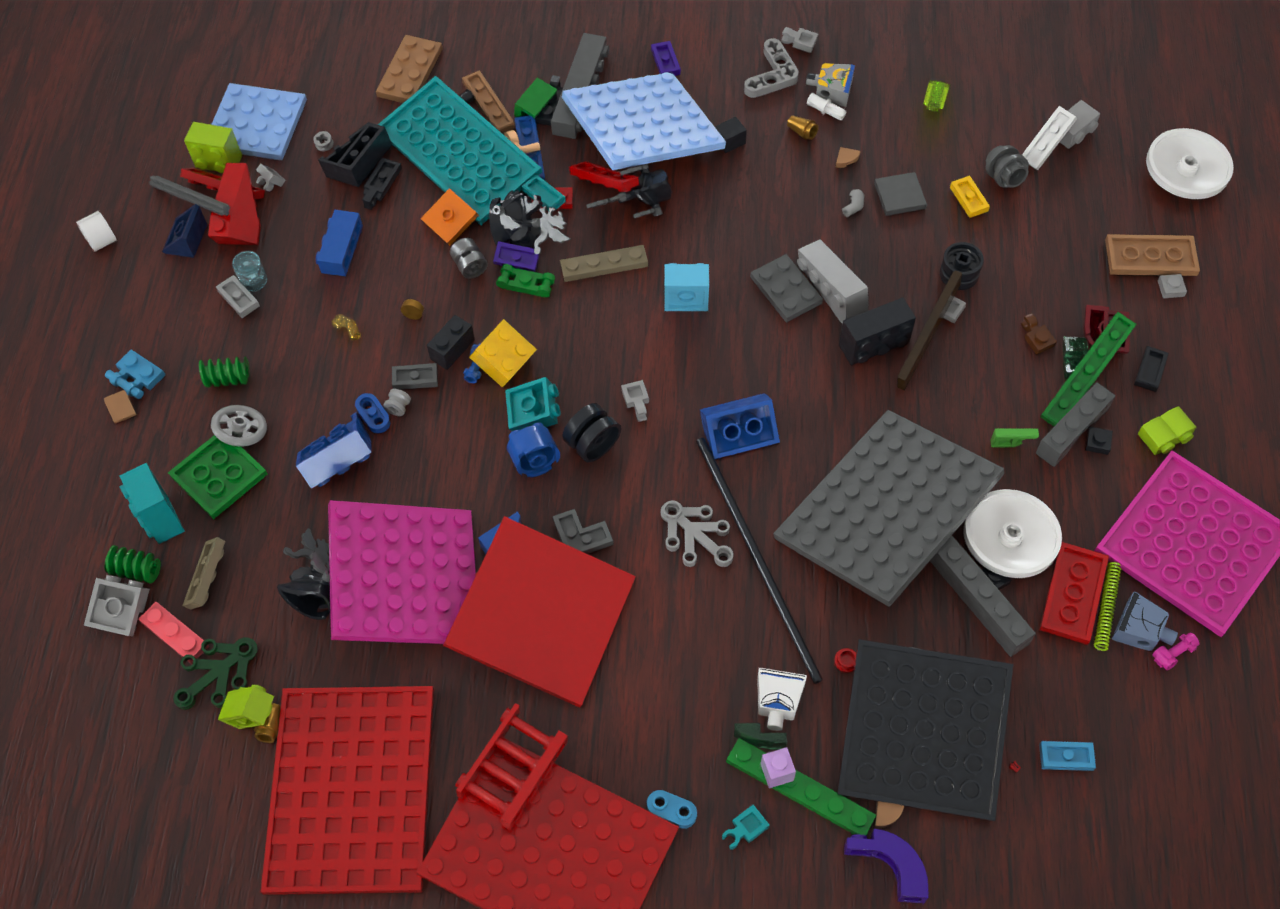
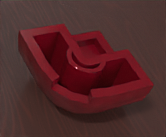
M1086 305L1084 333L1087 342L1092 346L1117 312H1120L1128 319L1130 312L1109 310V307ZM1130 334L1116 353H1129Z

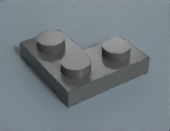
M575 509L552 516L561 542L586 554L614 545L605 521L582 528Z

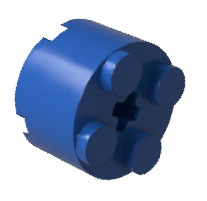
M538 422L521 430H514L509 434L510 440L507 444V451L520 475L523 473L527 477L540 476L552 469L551 464L554 461L556 463L559 461L560 451L549 430L542 423Z

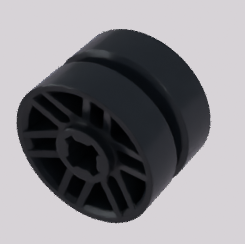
M957 242L950 245L945 250L939 271L942 282L946 285L953 271L956 270L962 273L961 285L958 290H966L973 287L978 281L984 262L980 249L966 242Z

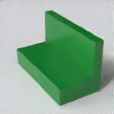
M537 77L515 103L514 116L523 117L527 113L536 118L557 93V89Z

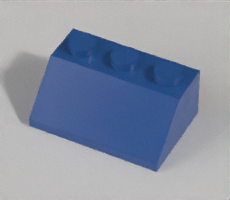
M765 393L700 409L703 430L714 459L780 443L773 402Z

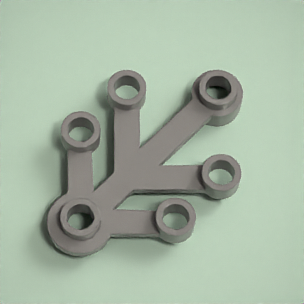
M671 500L661 507V517L668 523V537L665 542L667 550L674 552L680 547V540L677 537V524H679L685 530V552L682 558L685 566L692 567L697 562V555L694 552V539L714 555V561L718 566H729L733 561L732 549L724 545L718 546L703 532H716L719 536H726L729 533L730 524L726 520L718 522H690L686 517L699 516L702 521H709L713 515L712 508L708 505L682 507L679 502ZM675 511L676 515H669L668 513ZM708 511L710 514L705 516L702 512ZM725 526L727 529L720 530L718 527ZM670 541H675L677 544L675 546H671L668 543ZM687 556H692L694 559L692 561H687L685 558ZM726 556L728 559L726 561H722L719 559V557Z

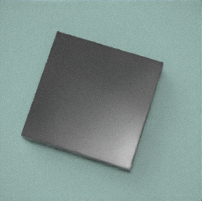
M915 172L875 179L874 184L885 216L926 209L927 203Z

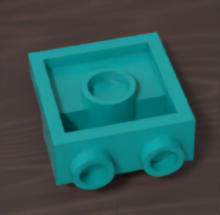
M546 377L505 390L510 431L521 430L538 422L542 423L544 427L558 424L557 417L561 415L559 405L555 403V397L559 396L557 386L552 384Z

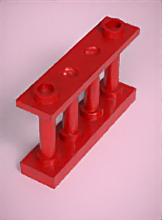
M516 703L512 709L507 708L500 718L501 725L467 774L463 773L455 785L457 787V797L460 799L468 791L500 811L499 815L502 816L501 825L508 830H511L568 742V735L560 730L555 737L552 735L549 737L518 717L520 706ZM511 726L544 746L543 749L546 751L541 758H534L503 739ZM497 747L530 767L529 771L531 773L526 780H519L489 761ZM482 769L515 789L516 796L512 802H504L474 782Z

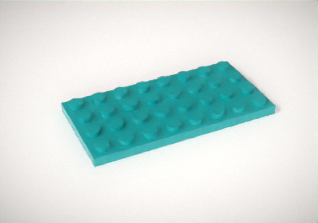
M437 76L378 124L386 128L392 145L441 190L446 192L450 188L477 212L479 216L475 221L480 225L489 219V207L492 199L500 197L501 200H504L511 190L520 192L523 184L536 174L539 176L542 173V169L537 163Z

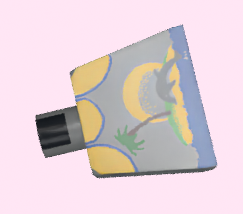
M824 63L820 74L808 73L806 85L817 86L816 95L826 100L830 99L833 104L846 107L855 65Z

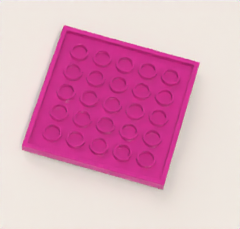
M1171 451L1094 551L1108 555V561L1120 563V568L1124 572L1222 637L1280 557V519L1179 454Z
M330 500L328 504L331 640L444 644L476 577L471 510Z

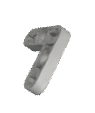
M771 38L764 43L763 52L773 70L748 78L744 84L746 96L751 98L759 97L797 83L798 69L782 43L777 39ZM784 60L786 63L778 64L776 61ZM769 79H773L776 81V83L769 84L766 81Z

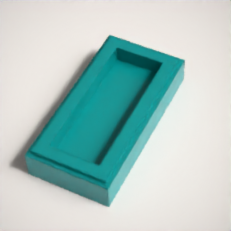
M537 174L521 186L522 191L533 200L534 195L541 196L542 207L546 206L548 212L549 207L557 209L566 202V197Z

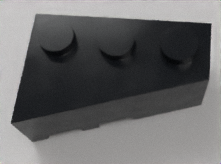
M368 122L350 135L348 142L341 147L337 145L333 148L334 152L326 158L322 156L318 161L327 178L360 187L391 147L392 143L384 126Z

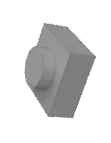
M1182 274L1159 277L1158 284L1163 298L1185 297L1187 290Z
M954 297L943 318L955 323L965 309L966 302Z

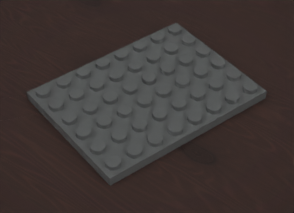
M887 410L780 525L773 535L777 541L890 607L1005 474L1004 468Z

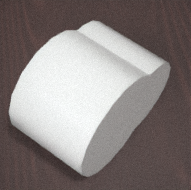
M99 211L76 222L94 252L117 241Z

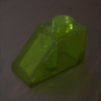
M931 79L923 102L924 105H927L926 109L936 112L939 111V108L944 109L951 84Z

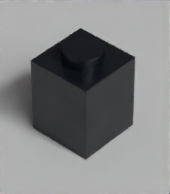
M736 116L715 126L716 130L726 141L725 149H722L724 153L746 144L747 130Z

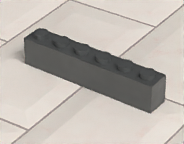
M583 33L562 92L572 88L598 85L599 72H603L604 58H607L609 55V46L605 36ZM561 93L551 120L552 135L576 139L578 131L581 132L583 127L563 100Z
M951 536L932 557L930 562L1007 654L1012 657L1028 646L1036 633L955 538Z

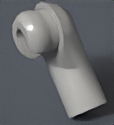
M854 189L850 192V196H852L851 204L842 209L846 217L853 215L863 208L864 193L860 189Z

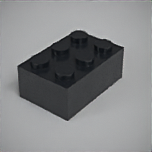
M902 297L843 320L839 347L850 365L864 363L871 357L884 355L889 350L897 347L902 348L910 342L916 316Z

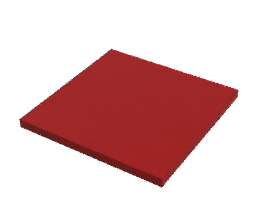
M504 516L443 646L580 708L636 576Z

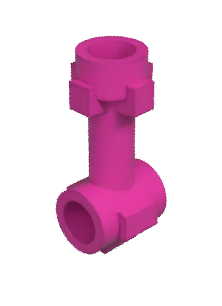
M1193 633L1179 636L1178 640L1180 642L1169 650L1165 646L1159 647L1152 654L1155 658L1154 661L1161 668L1164 667L1166 671L1173 668L1178 663L1175 657L1186 650L1192 653L1197 649L1199 640Z

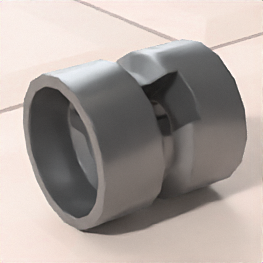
M472 238L460 239L452 245L450 255L465 278H476L484 273L488 263Z

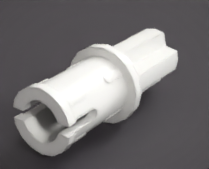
M811 93L808 97L807 105L818 109L823 115L826 113L838 120H843L846 115V111L831 103L830 99H823L815 93Z

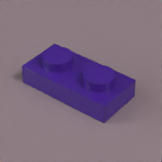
M666 41L652 44L651 51L659 74L668 72L674 74V76L680 75L681 69L671 42Z
M498 241L493 263L501 266L509 264L517 269L536 272L540 254H535L533 248Z

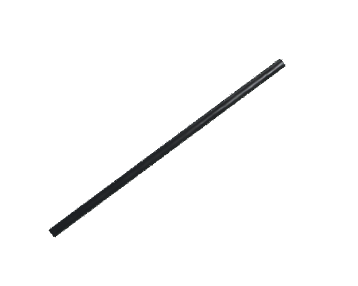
M699 438L696 443L813 683L817 684L823 680L705 439Z

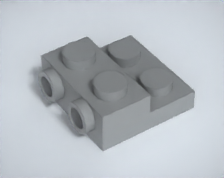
M106 575V579L96 578L84 626L133 636L139 612L144 613L149 589L143 588L144 583L129 580L128 584L121 583V577Z

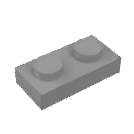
M234 275L216 286L218 293L241 318L260 307L258 301Z

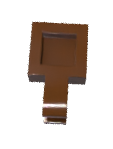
M1032 313L1024 316L1025 321L1021 322V325L1028 332L1024 338L1036 355L1056 345L1057 341L1045 325L1038 326L1037 319Z

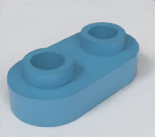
M663 790L652 792L647 799V809L649 812L679 826V828H689L697 819L695 805L686 799ZM658 799H662L665 804L659 807L655 802ZM682 809L688 810L689 814L687 816H681L679 814V811Z

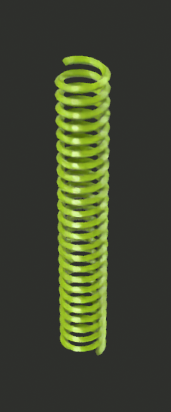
M1110 562L1106 568L1098 626L1094 640V647L1100 651H1107L1108 643L1110 642V629H1112L1111 626L1113 625L1111 622H1113L1112 619L1114 618L1112 615H1114L1116 594H1118L1120 580L1119 574H1121L1120 571L1122 570L1118 562Z

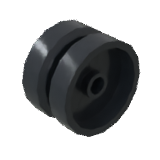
M591 403L579 410L569 420L564 428L562 437L571 448L576 449V453L587 463L594 462L614 446L620 436L621 425L611 416H608L607 412L599 404Z

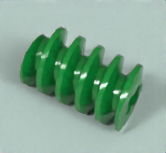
M245 356L243 363H241L239 357H235V362L232 364L228 357L226 358V363L223 364L221 359L218 358L216 365L213 364L212 359H209L207 366L204 365L203 360H200V378L207 388H210L212 384L215 387H219L221 383L223 386H228L230 382L235 386L238 385L239 381L241 384L246 385L250 374L248 359Z
M113 545L106 556L104 568L105 572L109 575H117L121 578L127 577L130 580L136 579L137 581H145L151 584L154 583L159 575L161 561L159 558L154 560V554L151 552L145 555L144 551L137 553L135 549L128 551L125 547L119 549L118 546Z

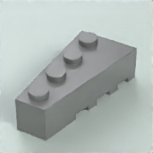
M820 239L798 249L799 259L797 263L799 268L804 271L842 325L843 320L868 311V287Z

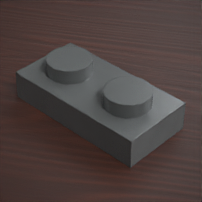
M437 363L392 366L393 389L438 387Z

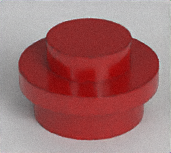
M849 648L839 650L834 658L837 669L844 673L853 672L856 652Z

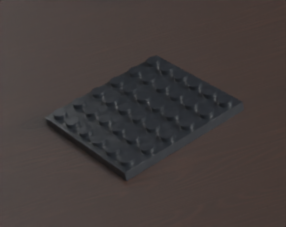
M859 639L837 793L995 821L1013 664Z

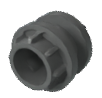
M1012 145L995 147L990 151L985 161L987 174L994 178L995 182L1003 188L1019 186L1025 181L1029 173L1028 160Z

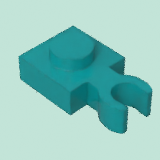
M751 805L733 819L732 823L736 828L726 830L722 835V839L724 840L727 836H733L735 842L729 845V848L735 849L743 837L750 843L766 831L770 825L757 808Z

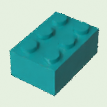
M147 463L119 476L123 483L119 487L124 497L130 503L128 506L149 538L154 537L157 543L161 544L185 532L167 494Z

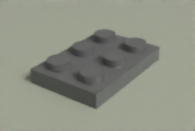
M787 254L750 273V278L786 323L821 305L823 302V298Z

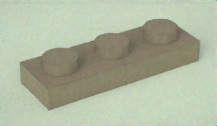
M216 537L205 542L182 605L183 607L192 610L206 603L209 597L208 589L210 583L216 577V566L224 554V540Z

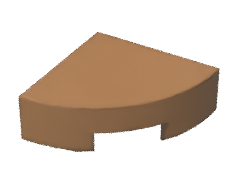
M840 147L836 167L844 168L846 165L857 162L861 151Z
M878 801L875 828H885L895 823L901 816L904 805Z

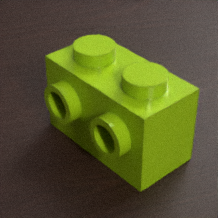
M252 685L247 688L240 687L237 690L228 691L218 720L238 729L264 725L266 718L272 711L274 696L266 693V689L259 685Z

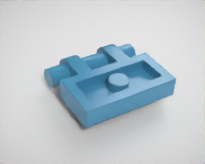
M132 349L115 364L120 370L119 372L108 370L105 373V377L109 379L111 384L115 387H121L129 396H134L137 399L142 398L144 392L141 391L143 387L151 390L165 376L162 369ZM130 377V378H132L134 381H133V382H128L127 379Z

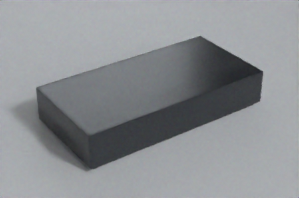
M1146 346L1134 385L1156 392L1159 388L1169 353Z

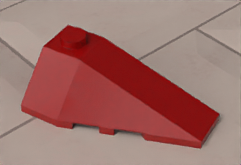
M226 163L216 200L230 206L229 215L221 216L211 212L208 237L217 244H259L261 224L257 216V205L252 193L253 186L247 163Z

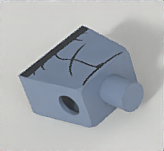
M1133 592L1125 605L1112 640L1152 651L1159 640L1172 646L1178 632L1165 627L1169 617L1168 612L1140 594Z

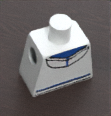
M759 668L757 678L758 714L768 717V729L781 731L784 719L794 720L807 675Z

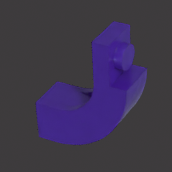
M879 829L873 830L871 839H867V836L860 834L852 835L851 838L847 837L844 844V855L876 857L886 862L892 868L897 879V902H926L928 899L926 870L916 851L906 841L895 834Z

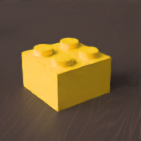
M503 319L469 358L503 387L537 349Z

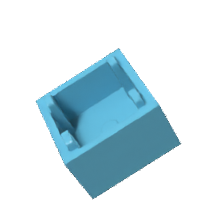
M665 264V311H708L709 264Z

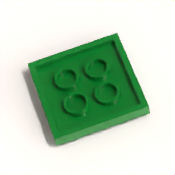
M215 435L168 472L169 476L213 520L268 475L267 471L241 446L228 445L220 441Z

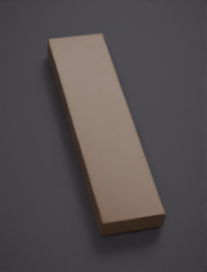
M480 70L462 78L463 84L466 89L473 93L474 101L489 123L502 134L516 128L515 122Z

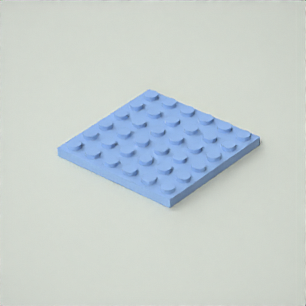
M665 72L635 79L630 78L623 81L572 88L562 92L563 100L612 170L725 149L726 141L674 74Z

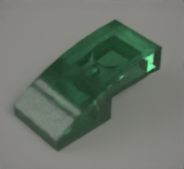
M1063 337V370L1065 379L1069 378L1088 352L1086 338Z
M760 723L734 724V737L737 739L740 738L753 746L764 749L780 750L786 748L787 733H761Z

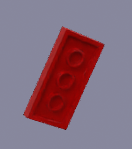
M1061 543L1059 553L1056 556L1039 630L1086 645L1089 644L1108 563V555L1068 543Z

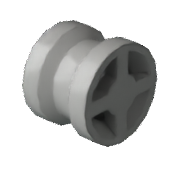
M391 389L388 394L389 399L385 401L383 408L392 415L403 416L406 411L405 406L409 404L411 397L402 390Z

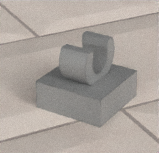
M260 164L256 169L261 174L256 183L262 186L265 184L264 190L270 192L274 184L282 187L286 181L274 169Z

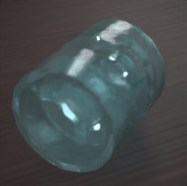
M252 251L240 252L234 257L232 266L241 284L248 291H257L264 287L267 283V275L260 257Z

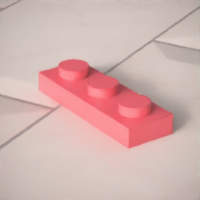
M155 602L138 619L182 657L193 655L195 659H198L203 653L201 644L204 640L159 603ZM187 660L190 664H193V660Z

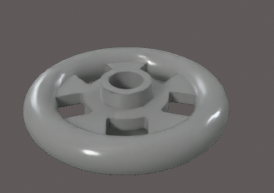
M231 405L220 409L213 415L211 429L220 441L228 445L242 447L259 442L266 434L267 423L263 415L257 410L244 405ZM232 414H236V415H237V416H234V417H231V418L228 417V415H232ZM246 416H249L254 420L249 421V419H247ZM220 424H227L228 429H221ZM251 427L257 429L255 433L249 432Z

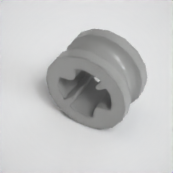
M319 132L313 138L316 148L320 151H328L334 145L332 137L328 132Z

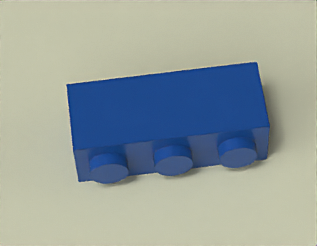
M334 210L332 218L328 220L327 233L322 237L321 250L316 254V264L319 265L321 273L346 277L363 227L359 213Z

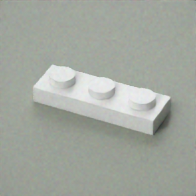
M1058 106L1022 154L1028 160L1030 166L1037 171L1077 120L1076 116Z

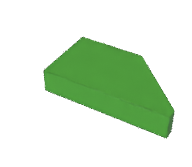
M995 429L991 437V447L1019 446L1022 444V440L1038 438V429Z

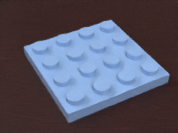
M229 83L211 125L232 128L242 155L282 161L307 98L305 94Z

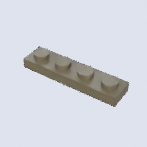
M644 245L562 259L560 260L564 282L648 267V259Z

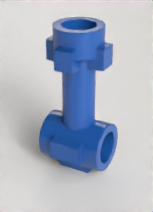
M472 345L470 355L476 350V348L479 345ZM474 361L470 368H465L463 372L464 379L469 383H476L477 379H480L482 375L479 371L480 367Z

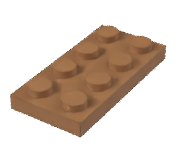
M405 35L376 90L377 97L401 103L408 100L425 85L443 49L442 43Z
M1107 234L1105 243L1110 274H1182V276H1198L1200 272L1194 236Z

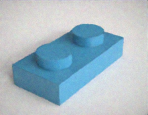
M1041 741L1039 744L1041 769L1094 771L1096 768L1093 743Z

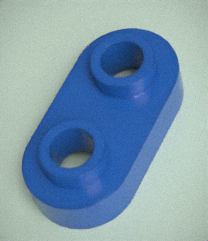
M365 393L356 399L355 407L370 431L383 433L390 427L388 413L373 394Z

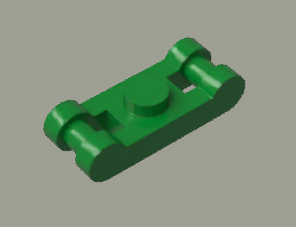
M503 264L500 271L501 276L498 277L496 285L502 289L540 297H549L551 293L550 286L554 284L556 277L548 272L542 274Z

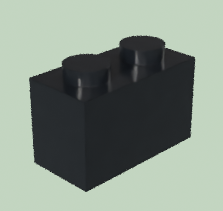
M454 315L427 344L430 360L448 370L475 340L472 325Z

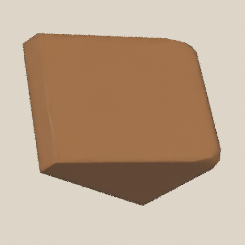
M125 390L104 398V402L115 424L136 416L130 397Z

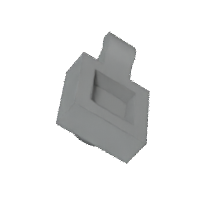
M785 27L781 42L784 44L793 43L794 48L811 53L818 34L799 28L797 32Z
M643 380L621 385V391L627 408L634 407L638 422L647 420V411L644 404L649 403V397Z

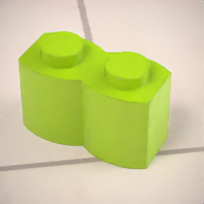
M1178 406L1145 423L1140 428L1138 435L1154 455L1161 452L1166 454L1175 447V444L1180 442L1185 444L1194 437L1193 432L1196 426Z

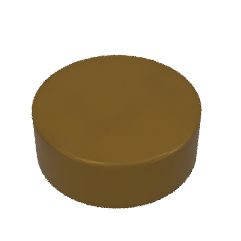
M413 299L405 300L401 307L402 314L414 320L420 319L424 311L423 305Z

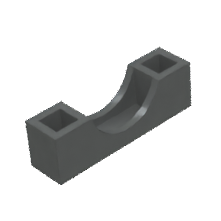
M1096 382L1041 440L1035 454L1055 467L1069 452L1081 434L1109 410L1116 395Z

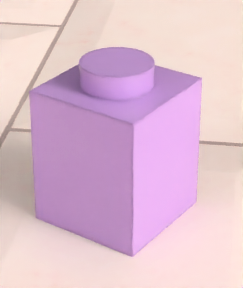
M787 747L762 755L761 767L769 788L794 781L796 770Z

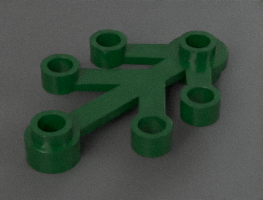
M248 637L238 639L235 644L216 643L213 639H206L201 644V649L206 655H213L215 653L231 655L224 660L195 659L193 655H185L181 659V666L184 670L193 671L200 669L210 671L189 688H181L175 692L173 700L177 707L182 710L193 707L196 702L195 696L216 679V692L212 694L211 702L217 708L223 707L226 699L229 671L237 662V675L232 678L231 684L235 690L240 687L247 688L248 663L258 653L256 642ZM208 644H214L212 650L207 651L205 648ZM243 646H249L247 652L243 653L240 651ZM187 660H193L191 666H185ZM237 680H244L242 686H235ZM182 694L188 695L185 701L179 700ZM217 696H223L222 702H215Z

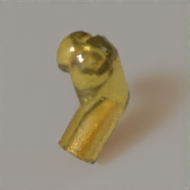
M338 314L332 320L334 328L341 329L344 327L347 329L351 340H357L361 337L357 324L353 319L343 314Z

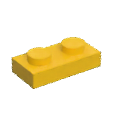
M970 176L951 182L950 188L969 218L989 211V204Z

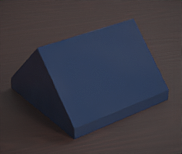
M194 204L175 219L162 250L163 253L195 257L207 227V222L200 206Z

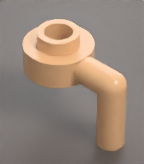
M514 130L504 132V136L525 154L540 150L538 142L521 146Z

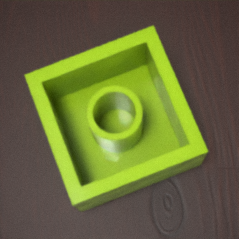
M199 122L192 123L184 142L196 168L223 173L226 163L240 162L242 153L232 128Z

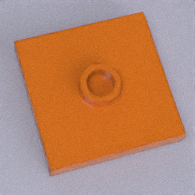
M449 188L422 216L421 220L450 246L479 215Z

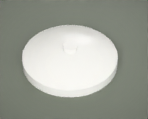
M1180 128L1166 131L1153 141L1147 153V168L1155 182L1166 191L1183 198L1204 199L1217 195L1227 186L1233 174V160L1226 147L1216 138L1199 130Z
M1002 489L989 492L964 522V539L973 557L988 570L1005 577L1026 578L1043 572L1055 560L1062 543L1061 527L1051 509L1038 498L1018 490Z

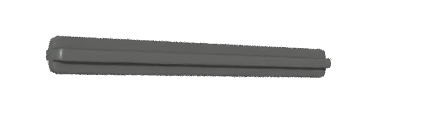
M152 175L150 177L151 181L149 184L152 187L190 203L197 204L221 216L229 215L230 206L160 176Z

